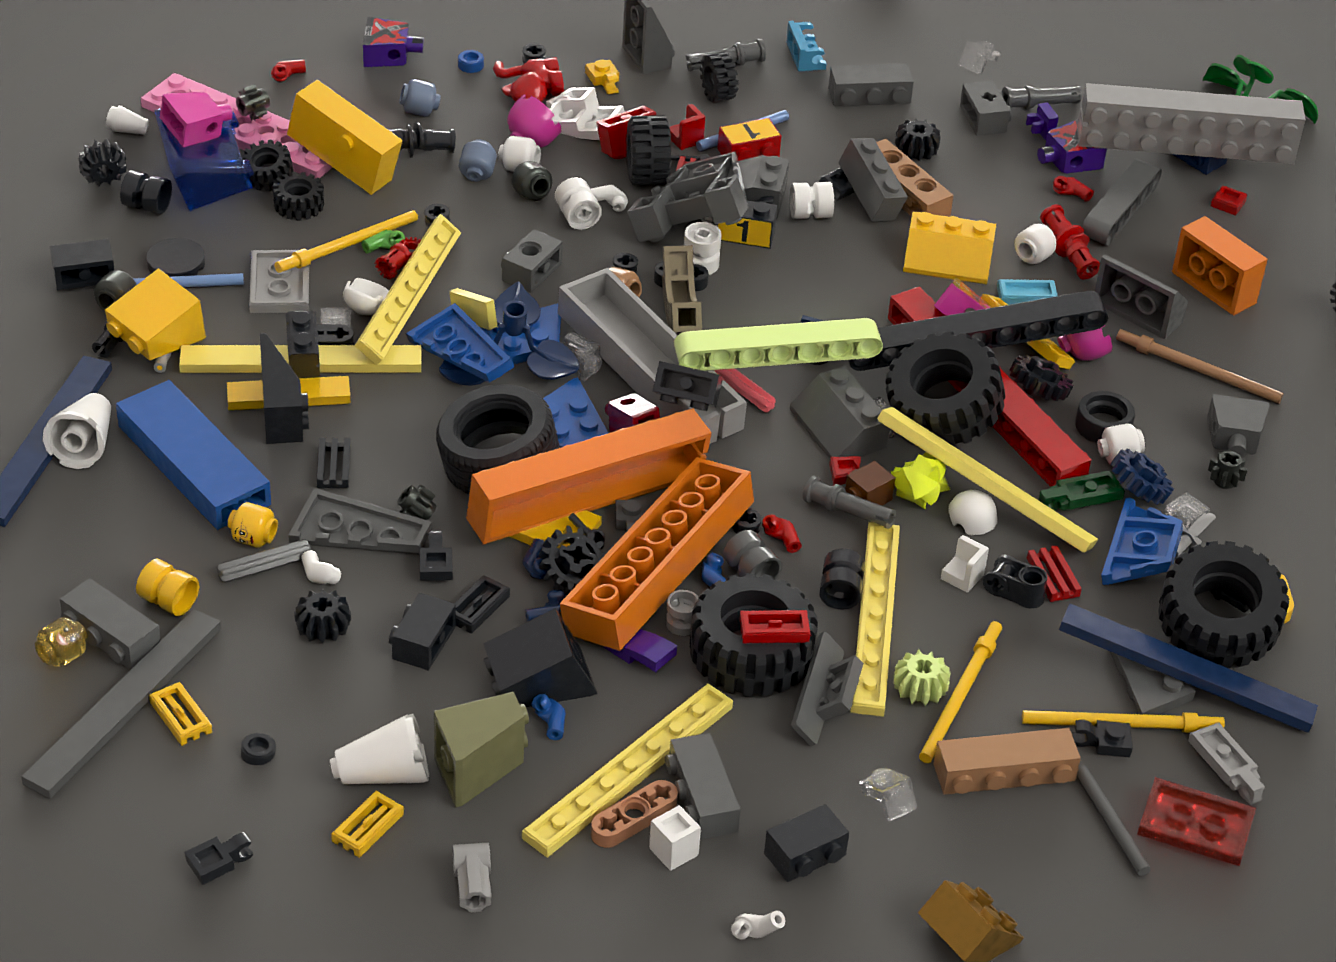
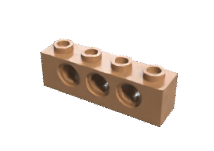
M887 139L876 142L908 196L902 209L910 216H912L913 212H928L934 215L950 217L954 195Z

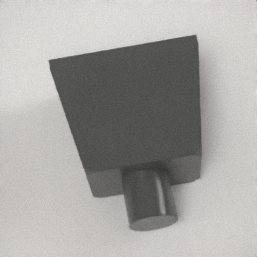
M1212 394L1207 422L1213 447L1236 452L1241 458L1246 454H1255L1270 402Z

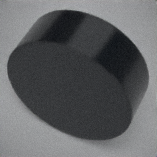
M253 733L242 740L241 757L246 763L250 765H264L274 758L276 743L269 735Z

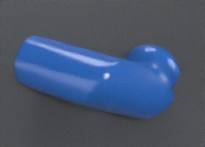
M546 694L537 695L532 701V707L535 709V713L548 723L547 737L552 740L562 739L566 716L564 708Z

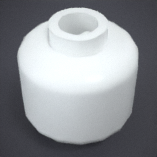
M510 136L506 139L504 145H500L498 158L500 161H503V166L507 171L514 172L517 166L525 161H533L539 164L541 150L540 146H537L532 138Z
M1033 224L1017 235L1014 246L1019 258L1024 262L1038 264L1053 254L1056 249V238L1052 230L1046 225Z
M1132 424L1107 427L1102 433V439L1097 441L1100 456L1106 457L1109 463L1113 461L1121 449L1125 451L1128 448L1133 453L1135 451L1139 453L1145 451L1142 431L1136 429Z

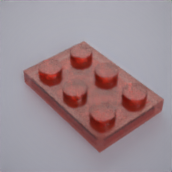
M1155 777L1137 835L1240 866L1256 808Z

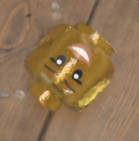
M67 617L58 618L38 631L37 642H35L36 652L40 659L48 665L65 666L84 654L87 632L78 621L74 622Z

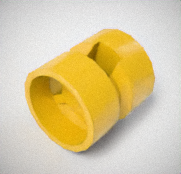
M156 558L151 560L141 571L137 579L136 593L139 597L159 605L167 612L175 616H181L195 603L200 586L196 577L182 570H176L171 564Z

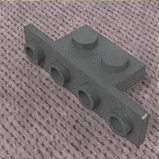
M826 631L818 636L791 723L796 733L810 746L818 743L824 721L835 716H842L850 711L863 667V662L856 655L842 660L844 650Z

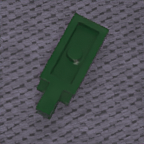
M1109 470L1057 480L1056 485L1049 489L1040 490L1038 501L1054 511L1058 508L1070 510L1121 500L1124 498L1125 490L1112 471Z

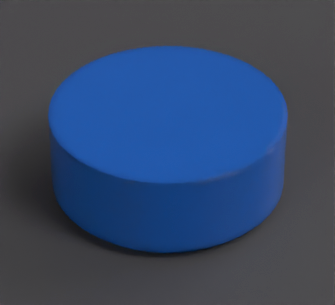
M466 50L458 55V68L467 73H475L483 69L484 56L482 53L475 50Z

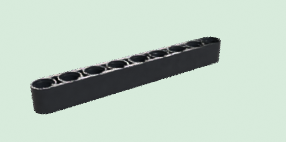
M1085 291L879 327L878 331L883 343L882 351L875 357L851 359L849 364L856 371L888 367L894 358L899 359L898 353L904 347L909 348L916 339H926L927 335L936 333V336L943 335V332H953L954 335L964 333L970 335L971 340L975 337L984 342L985 346L996 348L1097 330L1107 323L1108 315L1100 295L1095 291Z

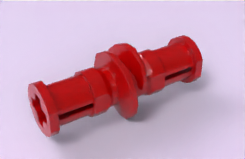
M1054 204L1046 208L1041 213L1040 220L1055 235L1056 254L1061 257H1067L1074 264L1080 279L1087 280L1095 276L1099 272L1100 262L1089 253L1087 247L1089 237L1084 234L1083 227L1072 225L1064 216V210L1061 205Z

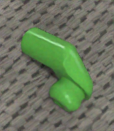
M383 230L363 240L361 245L363 250L369 254L379 248L390 249L392 245L401 242L402 239L405 240V235L398 230Z

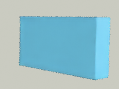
M1000 279L997 283L999 298L1008 305L1058 296L1054 280Z

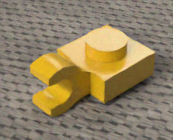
M597 60L596 62L585 64V73L594 86L602 85L608 95L618 93L615 82H619V72L611 60Z

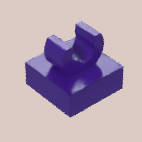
M1048 102L1038 104L1037 113L1027 115L1025 124L1032 125L1031 132L1033 134L1040 133L1046 141L1047 133L1057 128L1059 117Z

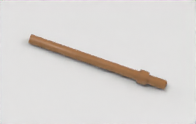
M1120 329L1117 334L1116 340L1134 346L1136 351L1146 355L1152 353L1280 404L1284 393L1158 344L1154 342L1153 338L1146 335L1140 337L1123 329Z

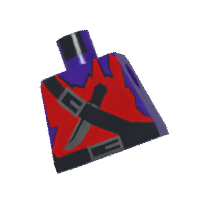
M368 17L363 41V67L404 66L407 62L408 52L423 53L424 37L409 36L408 23Z
M1078 120L1050 130L1047 133L1045 147L1039 148L1037 155L1040 163L1053 162L1062 173L1067 174L1103 169L1107 149L1079 146Z

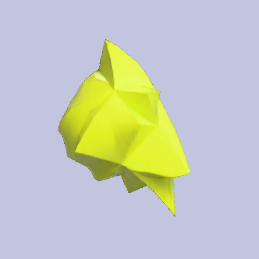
M925 452L923 455L918 454L914 461L905 462L904 467H895L891 474L896 477V496L914 502L926 510V503L932 505L937 501L940 492L950 490L945 477L946 464Z

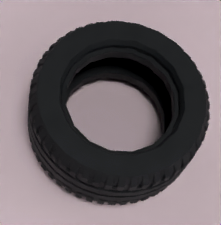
M515 385L486 386L463 395L448 407L441 417L436 430V442L447 478L455 487L467 494H470L472 474L559 448L554 419L547 402L538 394ZM510 433L522 435L516 441L499 448L483 450L473 448L481 441L496 435Z

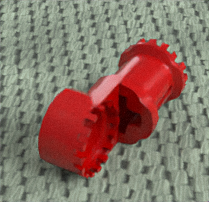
M406 237L405 240L402 239L401 242L392 245L390 252L385 256L378 257L374 264H376L375 268H378L377 271H381L380 275H383V278L387 277L388 280L394 278L397 275V271L405 267L413 253L409 250H415L421 239L417 240L416 237L408 239Z

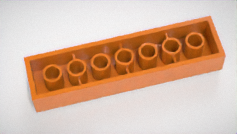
M696 457L560 602L562 619L573 636L621 651L666 601L669 595L675 591L753 504L751 472Z

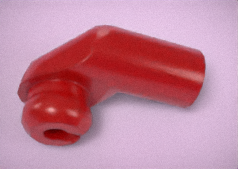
M305 60L278 62L271 70L272 78L278 82H283L292 74L306 73Z
M1057 176L1053 181V188L1060 195H1076L1085 202L1090 201L1094 195V190L1073 177Z
M773 514L766 515L763 518L762 526L765 533L782 540L788 552L795 553L801 549L802 544L794 525L790 521L776 517Z

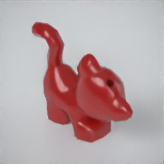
M557 57L530 59L523 65L508 69L504 68V64L501 61H497L494 64L493 70L497 77L507 79L521 76L513 84H508L501 89L506 96L511 97L515 102L522 95H526L525 99L533 96L542 102L546 99L547 93L557 97L564 92L562 72L559 70Z

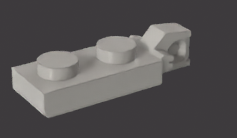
M1220 723L1190 733L1189 743L1233 791L1238 790L1240 796L1250 805L1262 800L1261 797L1265 786L1259 781L1258 766Z

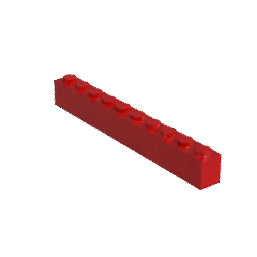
M920 287L890 297L888 320L893 325L946 315L934 306L935 302L932 297L928 296ZM1000 368L1006 398L1003 400V411L998 415V420L992 427L1050 487L1056 485L1057 480L1088 475L1091 459L1087 453L1082 451L1071 440L1069 435L1064 433L1053 422L1052 418ZM948 381L958 392H961L968 385V383L963 381Z

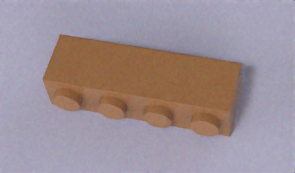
M1061 728L937 741L933 764L943 795L1076 781L1081 758L1070 729Z

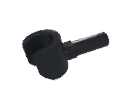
M574 513L568 517L578 529L583 527V535L588 536L593 532L595 533L593 538L595 543L601 541L605 543V534L601 530H591Z

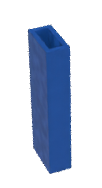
M170 380L116 403L118 426L216 530L228 526L230 513L234 509L237 510L243 503L250 502L263 507L271 505L270 481Z

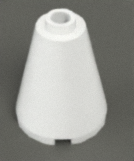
M90 393L50 418L43 430V442L50 456L54 454L60 459V464L74 469L89 468L101 458L105 451L111 415V405L107 398L101 394Z
M414 714L405 715L335 750V758L330 759L334 779L341 778L343 784L423 783L429 781L425 750L417 734L420 731Z

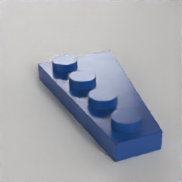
M456 303L406 333L410 343L421 345L422 349L489 383L515 367L512 359Z

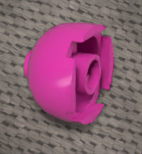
M522 95L510 109L507 117L508 128L511 132L510 136L532 138L540 148L546 147L562 132L559 122L556 125L551 119L554 114L544 103L533 96L525 99L526 95Z
M1101 328L1059 336L1057 338L1061 349L1066 353L1069 351L1073 357L1081 361L1095 360L1112 351L1110 335L1104 337Z

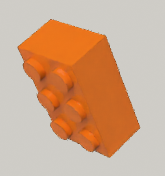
M1203 216L1181 228L1172 273L1234 316L1257 303L1268 259L1208 217Z

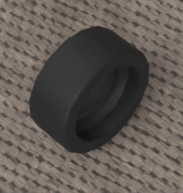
M1111 391L1090 392L1082 397L1078 404L1075 419L1076 428L1083 437L1097 443L1099 439H1102V433L1105 428L1121 424L1133 425L1135 409L1131 402L1120 394ZM1106 413L1120 421L1113 423L1103 422L1095 419L1090 414Z

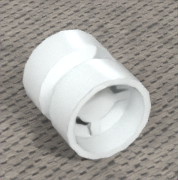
M576 177L569 178L557 187L555 200L571 227L578 230L588 229L600 219L602 209L585 180Z
M815 182L812 187L808 183H792L789 194L792 219H808L811 214L815 218H832L834 211L832 183Z
M708 222L692 223L685 230L684 246L693 245V264L702 265L707 268L709 275L713 274L719 268L721 230L716 225Z

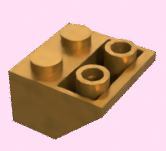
M944 880L918 912L964 962H988L1018 945L1024 939L1015 929L1017 926L1016 921L1003 911L998 912L991 905L994 900L987 892L979 887L972 889L964 882L956 884Z

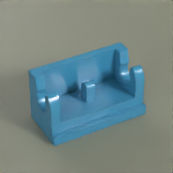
M788 21L786 43L797 70H825L827 63L822 57L825 52L823 49L818 48L815 35H803L802 33L804 29H813V24L810 22L794 23V21Z

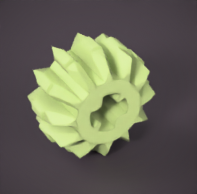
M918 649L915 655L906 653L904 658L898 660L895 666L894 688L899 690L900 698L909 697L911 704L921 701L926 706L929 700L938 703L941 696H945L949 689L950 667L945 665L944 658H934L933 652L926 655L922 654Z

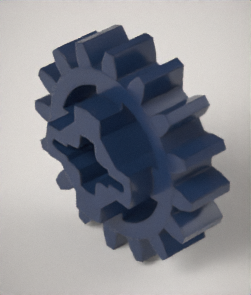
M1128 448L1125 451L1121 449L1110 463L1113 466L1112 472L1119 475L1117 479L1120 481L1121 486L1148 503L1152 500L1156 505L1159 502L1163 504L1174 490L1171 486L1172 481L1165 478L1167 474L1164 472V468L1159 463L1149 459L1144 453H1139L1138 451L1133 453Z

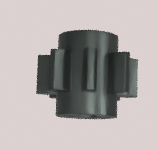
M252 84L239 91L240 96L236 98V106L242 116L250 115L251 120H255L268 113L266 108L270 107V99L263 88L256 89L255 84Z
M1233 451L1219 452L1217 459H1210L1208 471L1211 472L1210 480H1213L1220 488H1236L1238 482L1245 481L1248 469L1244 468L1245 459H1242L1239 454Z
M422 484L417 489L410 485L402 492L397 501V504L402 507L399 512L428 520L437 507V504L432 501L436 495Z

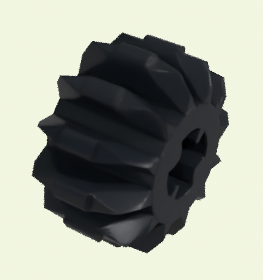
M916 118L914 121L905 120L904 124L899 125L896 131V147L910 159L916 158L919 161L922 158L931 159V156L936 155L939 150L940 130L936 128L935 124H928L926 120L918 121Z
M94 139L92 146L84 145V152L79 153V170L88 183L96 182L100 186L103 182H107L111 186L113 179L121 180V174L126 172V155L123 149H120L117 142L110 144L105 139L102 143H98Z
M322 589L320 593L309 591L307 597L299 598L296 611H294V619L300 635H306L309 642L320 639L323 644L325 639L336 641L338 635H346L351 621V611L349 610L346 597H339L336 590L326 593Z

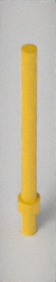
M412 210L312 249L295 251L290 257L275 262L274 267L278 273L294 267L300 269L310 265L311 261L360 243L383 230H394L418 220V215Z
M992 621L984 636L978 638L973 648L974 654L919 754V759L922 762L930 763L936 752L937 741L944 739L985 660L992 656L996 648L995 641L1002 630V625L999 622Z
M1022 711V724L1075 726L1076 720H1087L1095 726L1096 721L1100 720L1130 723V727L1182 729L1183 733H1191L1216 723H1220L1223 728L1225 726L1224 717L1198 716L1197 713L1183 712L1182 716Z

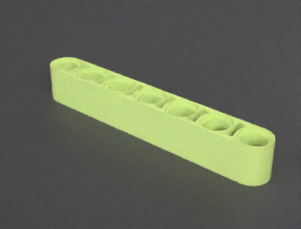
M860 318L687 331L675 338L674 347L680 366L707 371L871 358L882 351L883 343L874 320Z

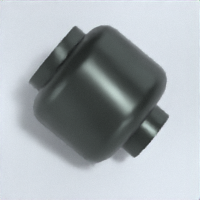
M525 161L519 164L513 172V188L526 199L532 201L541 200L548 195L552 188L553 178L551 173L536 162Z
M110 271L96 284L94 298L98 306L105 310L137 284L129 274L123 271Z

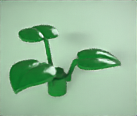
M1237 55L1233 60V64L1238 72L1250 77L1248 85L1242 79H1239V75L1234 70L1218 63H1212L1203 77V81L1218 83L1236 89L1235 95L1249 96L1255 79L1265 84L1272 83L1274 79L1272 72L1258 62L1250 61L1249 58L1243 55ZM1287 88L1285 92L1278 90L1269 97L1302 101L1305 116L1314 124L1318 120L1316 104L1310 97L1291 88Z

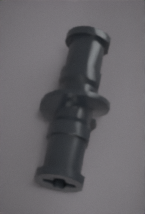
M415 122L412 129L410 124L406 125V130L402 128L388 129L403 140L400 150L407 149L410 157H413L415 149H422L424 151L448 150L449 153H454L455 129H449V131L422 130L419 122Z

